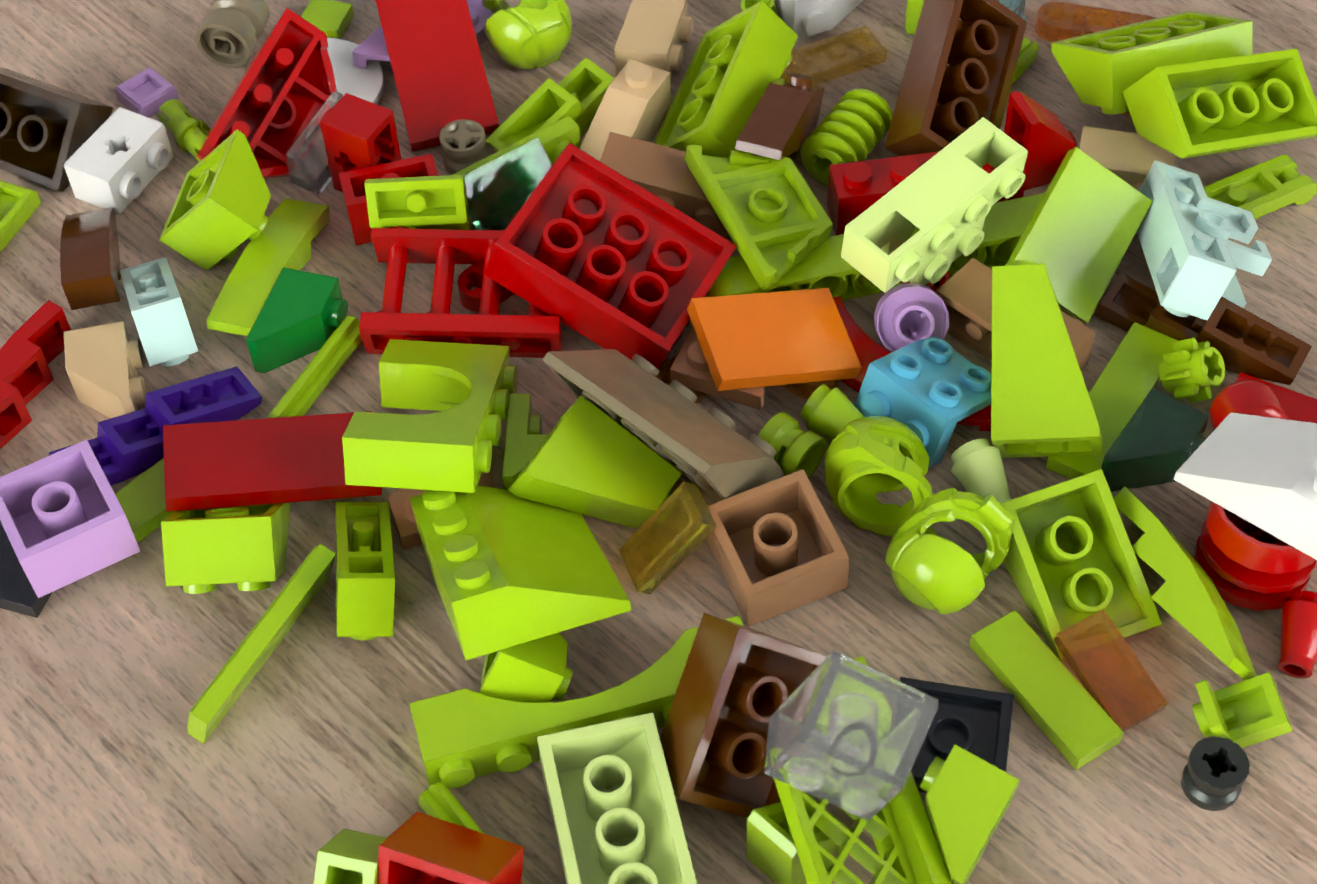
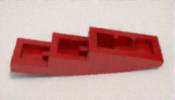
M50 300L16 330L0 349V449L32 421L26 405L54 380L48 364L65 350L64 332L71 331L63 308Z

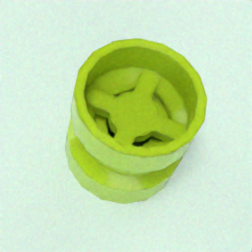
M785 412L774 415L758 435L777 451L773 458L781 466L785 476L804 469L809 478L820 465L827 450V442L824 438L813 431L804 432L800 429L798 421Z

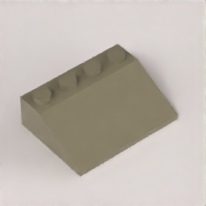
M615 349L551 351L542 359L577 398L580 395L585 397L682 473L680 477L716 502L776 480L784 475L783 470L773 458L777 451L769 443L754 433L746 439L735 432L734 429L737 424L728 415L714 406L708 412L697 406L695 402L698 397L692 391L674 379L668 386L656 378L659 370L638 354H635L630 360Z

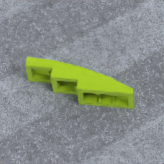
M285 198L268 217V222L262 233L255 240L249 242L231 271L207 318V329L248 336L282 268L301 270L311 260V241L329 224L328 205Z
M1124 486L1113 498L1116 507L1145 532L1132 546L1134 553L1166 580L1151 598L1243 680L1257 676L1237 624L1211 578L1182 540Z

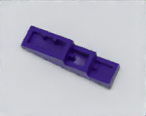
M237 366L146 393L144 409L98 422L97 438L87 441L110 486L148 470L164 458L163 425L238 420L262 403V396ZM68 447L49 452V456Z

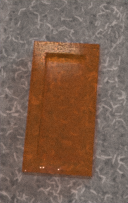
M1105 609L1056 634L1053 641L1083 687L1123 732L1164 710L1168 703Z

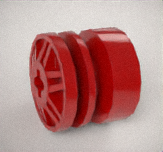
M1212 501L1208 507L1207 519L1202 525L1201 535L1196 542L1194 553L1195 559L1211 578L1222 599L1235 606L1256 611L1281 609L1285 602L1290 601L1292 593L1304 591L1317 562L1316 559Z

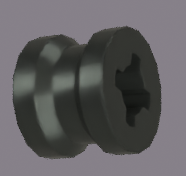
M1214 736L1200 740L1191 750L1188 763L1182 772L1181 785L1184 794L1193 804L1201 809L1219 811L1232 806L1239 797L1242 785L1249 775L1250 763L1247 754L1238 744L1227 738Z

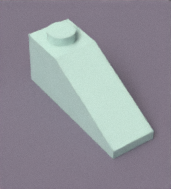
M163 257L120 270L129 307L149 366L159 363L163 367L174 366L186 361L189 358V354L198 352L167 258Z

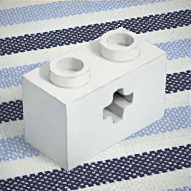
M119 107L63 165L75 198L103 209L113 207L115 213L120 215L134 199L139 197L142 190L153 178L167 167L174 155L164 123Z

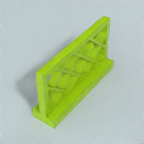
M885 751L874 762L779 754L769 764L807 884H831L832 881L837 884H865L843 865L848 854L874 875L869 884H952L904 752ZM795 776L804 777L823 793L817 803L799 788ZM843 779L855 780L854 785L859 800L840 785ZM830 800L855 820L850 831L824 810ZM814 825L840 846L835 857L816 842L813 832ZM863 828L872 835L878 855L858 839Z

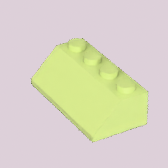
M653 712L537 737L542 773L566 884H697Z

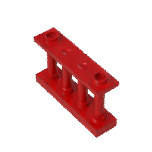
M404 226L372 228L371 239L378 263H387L382 309L378 312H361L359 332L367 354H383L389 340L396 339L509 346V357L544 358L548 352L563 351L564 341L560 316H549L531 303H529V311L526 315H499L502 285L487 277L484 273L494 244L504 231L410 229ZM407 263L435 264L431 309L427 313H401ZM484 263L479 312L476 314H450L455 264Z

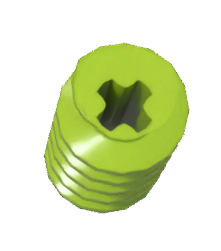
M867 89L850 90L846 92L830 113L821 121V124L804 141L800 152L802 163L807 172L817 182L828 187L829 165L864 161L867 158V154L885 136V132L889 130L893 114L886 100L877 93Z

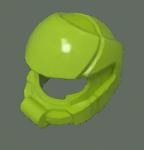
M482 0L483 7L490 9L494 14L486 21L484 27L486 37L493 51L510 66L519 69H533L548 65L561 58V52L567 46L572 31L571 13L564 0H520L519 5L516 7H510L505 0Z
M870 416L849 422L846 428L829 445L825 457V482L828 492L833 498V504L859 528L870 530L876 534L894 536L905 518L926 498L935 495L932 493L930 483L924 477L928 472L930 457L917 434L904 423L886 416ZM906 488L912 494L911 499L902 506H898L895 503L883 504L876 497L878 493L901 491Z
M949 488L937 492L932 497L929 496L900 524L886 552L885 563L891 569L892 578L899 592L917 606L935 610L938 614L946 615L963 609L980 595L985 586L984 579L988 577L989 572L995 571L1005 559L1012 545L1010 543L1012 535L1010 525L1014 520V516L991 494L981 497L972 492H958L955 488ZM956 519L966 521L983 535L987 545L986 552L979 554L968 553L953 541L938 536L931 525L936 522H952Z

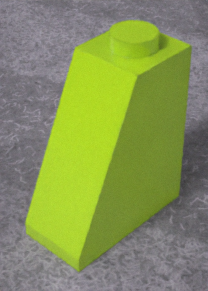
M580 395L561 416L508 490L517 497L636 529L650 516L659 520L666 513L677 497L671 489L682 473Z

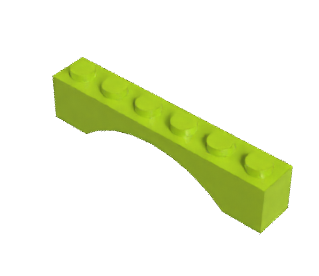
M740 615L725 619L743 625ZM699 626L686 629L671 649L647 670L619 686L589 697L561 702L522 703L489 697L464 688L409 703L429 786L435 782H441L447 788H457L470 783L474 778L499 771L511 773L522 770L530 763L540 760L537 740L539 736L652 712L657 728L664 727Z

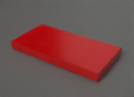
M375 0L412 152L441 145L439 138L441 130L447 124L456 120L475 121L484 128L485 135L492 134L499 127V122L467 0Z
M354 412L163 425L164 482L167 512L382 495V487L346 485L342 437Z

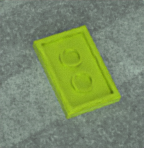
M1075 147L1069 150L1007 263L1015 260H1029L1035 264L1045 263L1060 311L1086 324L1094 313L1153 201Z

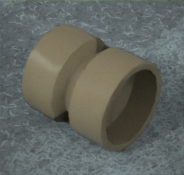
M213 0L209 13L204 17L196 34L195 40L198 49L207 59L222 67L237 68L243 66L248 62L256 46V41L260 38L268 22L270 12L267 3L264 0Z

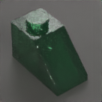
M1152 388L1103 458L1101 469L1110 491H1121L1124 486L1128 489L1177 482L1174 480L1177 470L1207 439L1204 437L1210 415Z

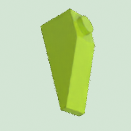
M336 501L337 637H351L361 641L373 640L377 637H393L395 570L389 502Z

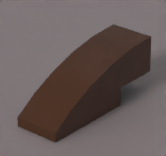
M113 207L66 215L63 221L60 242L61 285L71 310L120 301L118 280H122L120 274L116 216Z

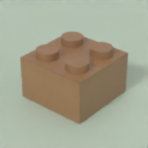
M804 469L703 507L706 540L748 627L848 588L849 556Z

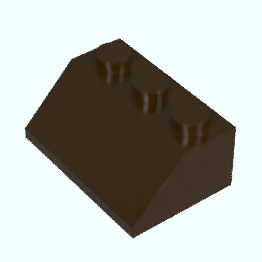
M0 67V169L53 190L64 191L70 185L63 164L112 115L113 107Z

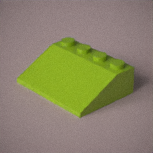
M477 485L475 493L425 490L423 494L409 498L424 556L465 660L632 610L628 596L582 514L517 497L507 489Z

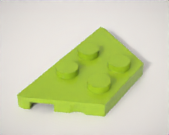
M689 145L686 147L684 161L762 290L770 288L829 238L833 223L791 158L785 157L782 160H777L736 150H731L729 158L702 155V146Z

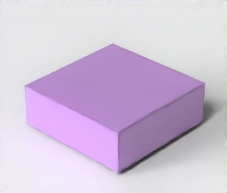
M151 67L114 88L118 101L132 112L148 118L161 111L159 108L164 102L170 99L179 100L176 87Z

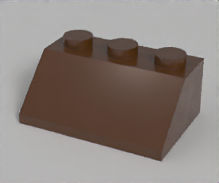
M704 613L660 736L675 797L683 801L748 818L754 809L781 802L769 764L779 754L800 756L833 658L752 628Z

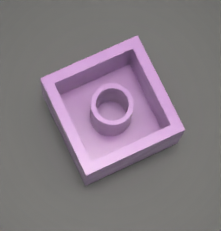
M87 439L0 477V521L38 598L141 551L127 517Z

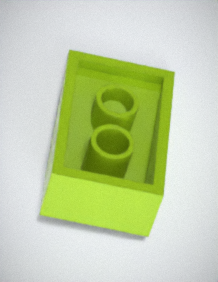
M1102 469L1000 503L1014 516V520L1010 525L1012 530L1010 543L1012 545L1003 560L1004 565L1052 652L1059 660L1162 625Z

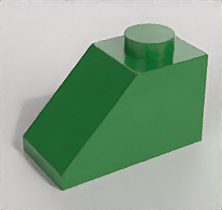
M282 268L246 338L255 372H269L321 349L336 328L347 317L348 304L346 299L342 298L337 277Z

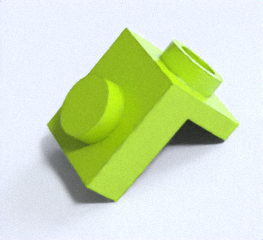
M1270 672L1213 691L1206 679L1195 683L1201 702L1192 705V709L1205 738L1213 735L1223 737L1235 742L1241 748H1245L1293 731L1277 685Z

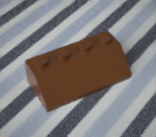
M924 0L884 148L896 156L938 152L982 117L1001 129L1027 21L997 0Z

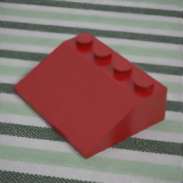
M569 143L495 242L484 275L550 316H560V321L602 348L615 349L630 360L635 354H638L660 370L691 322L687 311L691 299L707 296L737 246Z

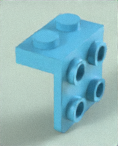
M931 336L925 340H917L871 362L854 406L865 417L886 416L906 424L917 434L930 457L929 468L942 461L957 422L991 405L992 375L986 369L974 365L953 350L952 346L945 340Z

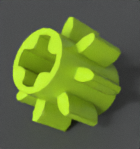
M1195 337L1173 342L1174 352L1163 354V359L1159 366V376L1162 385L1168 392L1174 393L1176 400L1187 398L1189 403L1211 399L1210 388L1219 387L1225 376V364L1220 352L1210 347L1208 341L1197 343Z

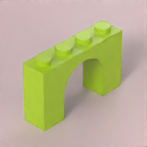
M390 339L379 360L381 407L441 412L410 415L355 411L342 437L346 485L475 493L481 473H489L492 446L499 445L501 420H507L510 393L516 394L518 368L515 365H510L509 346Z

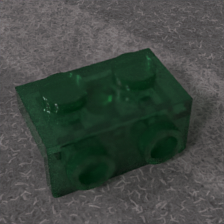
M539 137L531 139L462 174L464 176L469 214L472 218V221H470L471 230L501 231L507 228L511 222L510 216L521 209L552 165Z

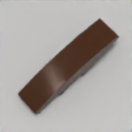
M1121 272L1118 273L1093 314L1127 332L1133 323L1136 322L1179 341L1195 337L1197 343L1208 341L1210 347L1220 352L1224 360L1225 370L1237 374L1242 372L1259 379L1285 385H1291L1312 347L1222 296L1208 320L1192 315L1187 317L1176 316L1161 306L1156 291Z

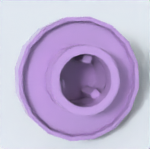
M919 283L900 284L888 290L879 300L874 313V328L882 344L891 352H894L917 340H925L931 336L944 340L949 328V312L942 298L930 287Z

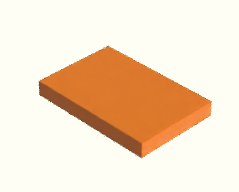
M829 288L692 298L687 308L717 391L856 378L862 368Z

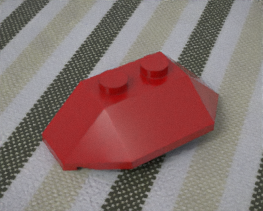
M286 8L220 112L196 157L200 160L204 159L234 131L239 130L245 134L264 179L295 175L321 131L319 121L323 118L326 111L333 108L339 101L333 67L327 50L329 46L326 33Z

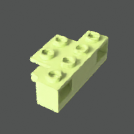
M982 117L846 225L841 258L884 293L899 281L905 283L910 280V283L922 285L928 282L932 284L938 282L946 274L954 260L962 254L965 256L970 255L981 244L985 235L982 231L985 217L992 205L1002 197L1006 199L1012 197L1022 186L1025 180L1023 170L1028 150ZM986 163L995 168L990 174L981 168ZM916 227L919 228L920 230L912 236L914 229Z

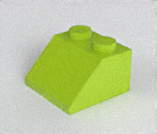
M239 130L234 131L187 172L159 239L206 271L221 259L225 261L230 260L238 251L241 243L246 239L255 240L262 233L268 222V217L264 213L271 194L245 134Z
M290 502L185 510L172 513L161 521L166 586H183L184 593L188 594L212 592L217 589L216 584L237 583L238 590L257 591L270 588V581H276L285 571L291 510Z

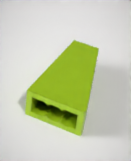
M1015 260L1007 263L1006 266H992L991 442L993 447L999 448L1001 458L1104 455V444L1100 426L1045 263L1035 264L1029 260Z

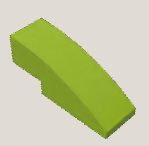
M585 57L559 84L548 78L486 139L487 144L498 152L567 116L579 125L580 136L588 131L608 86L615 78Z

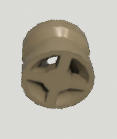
M456 120L447 124L441 130L439 138L441 148L444 151L442 156L443 164L449 174L453 175L488 157L487 150L484 147L486 143L484 128L479 123L472 120Z

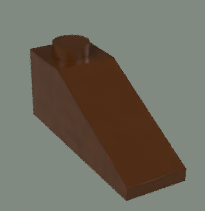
M786 73L785 79L780 78L770 82L740 133L735 149L777 160H782L801 149L804 141L817 127L825 88L812 85L813 78L796 73Z

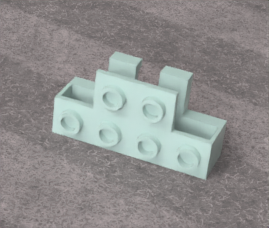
M1155 160L1139 189V192L1153 202L1142 220L1137 234L1161 306L1179 317L1192 315L1204 320L1209 319L1221 296L1244 308L1246 300L1235 275L1236 268L1263 277L1272 261L1264 242L1255 240L1250 248L1228 239L1231 238L1250 244L1258 230L1252 212L1208 198L1198 174Z

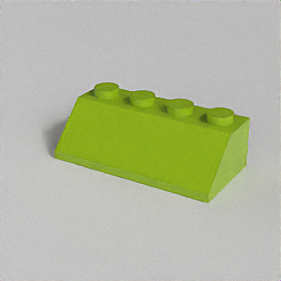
M762 0L704 33L654 143L685 152L686 147L689 145L702 146V155L729 158L731 150H736V141L770 82L780 79L783 71L792 60L791 52L798 35Z
M1185 11L1052 42L1051 52L1082 103L1101 107V112L1104 114H1122L1129 111L1123 91L1156 67L1251 55L1253 20Z
M1297 48L1160 66L1154 68L1123 91L1137 134L1182 159L1317 137V101Z

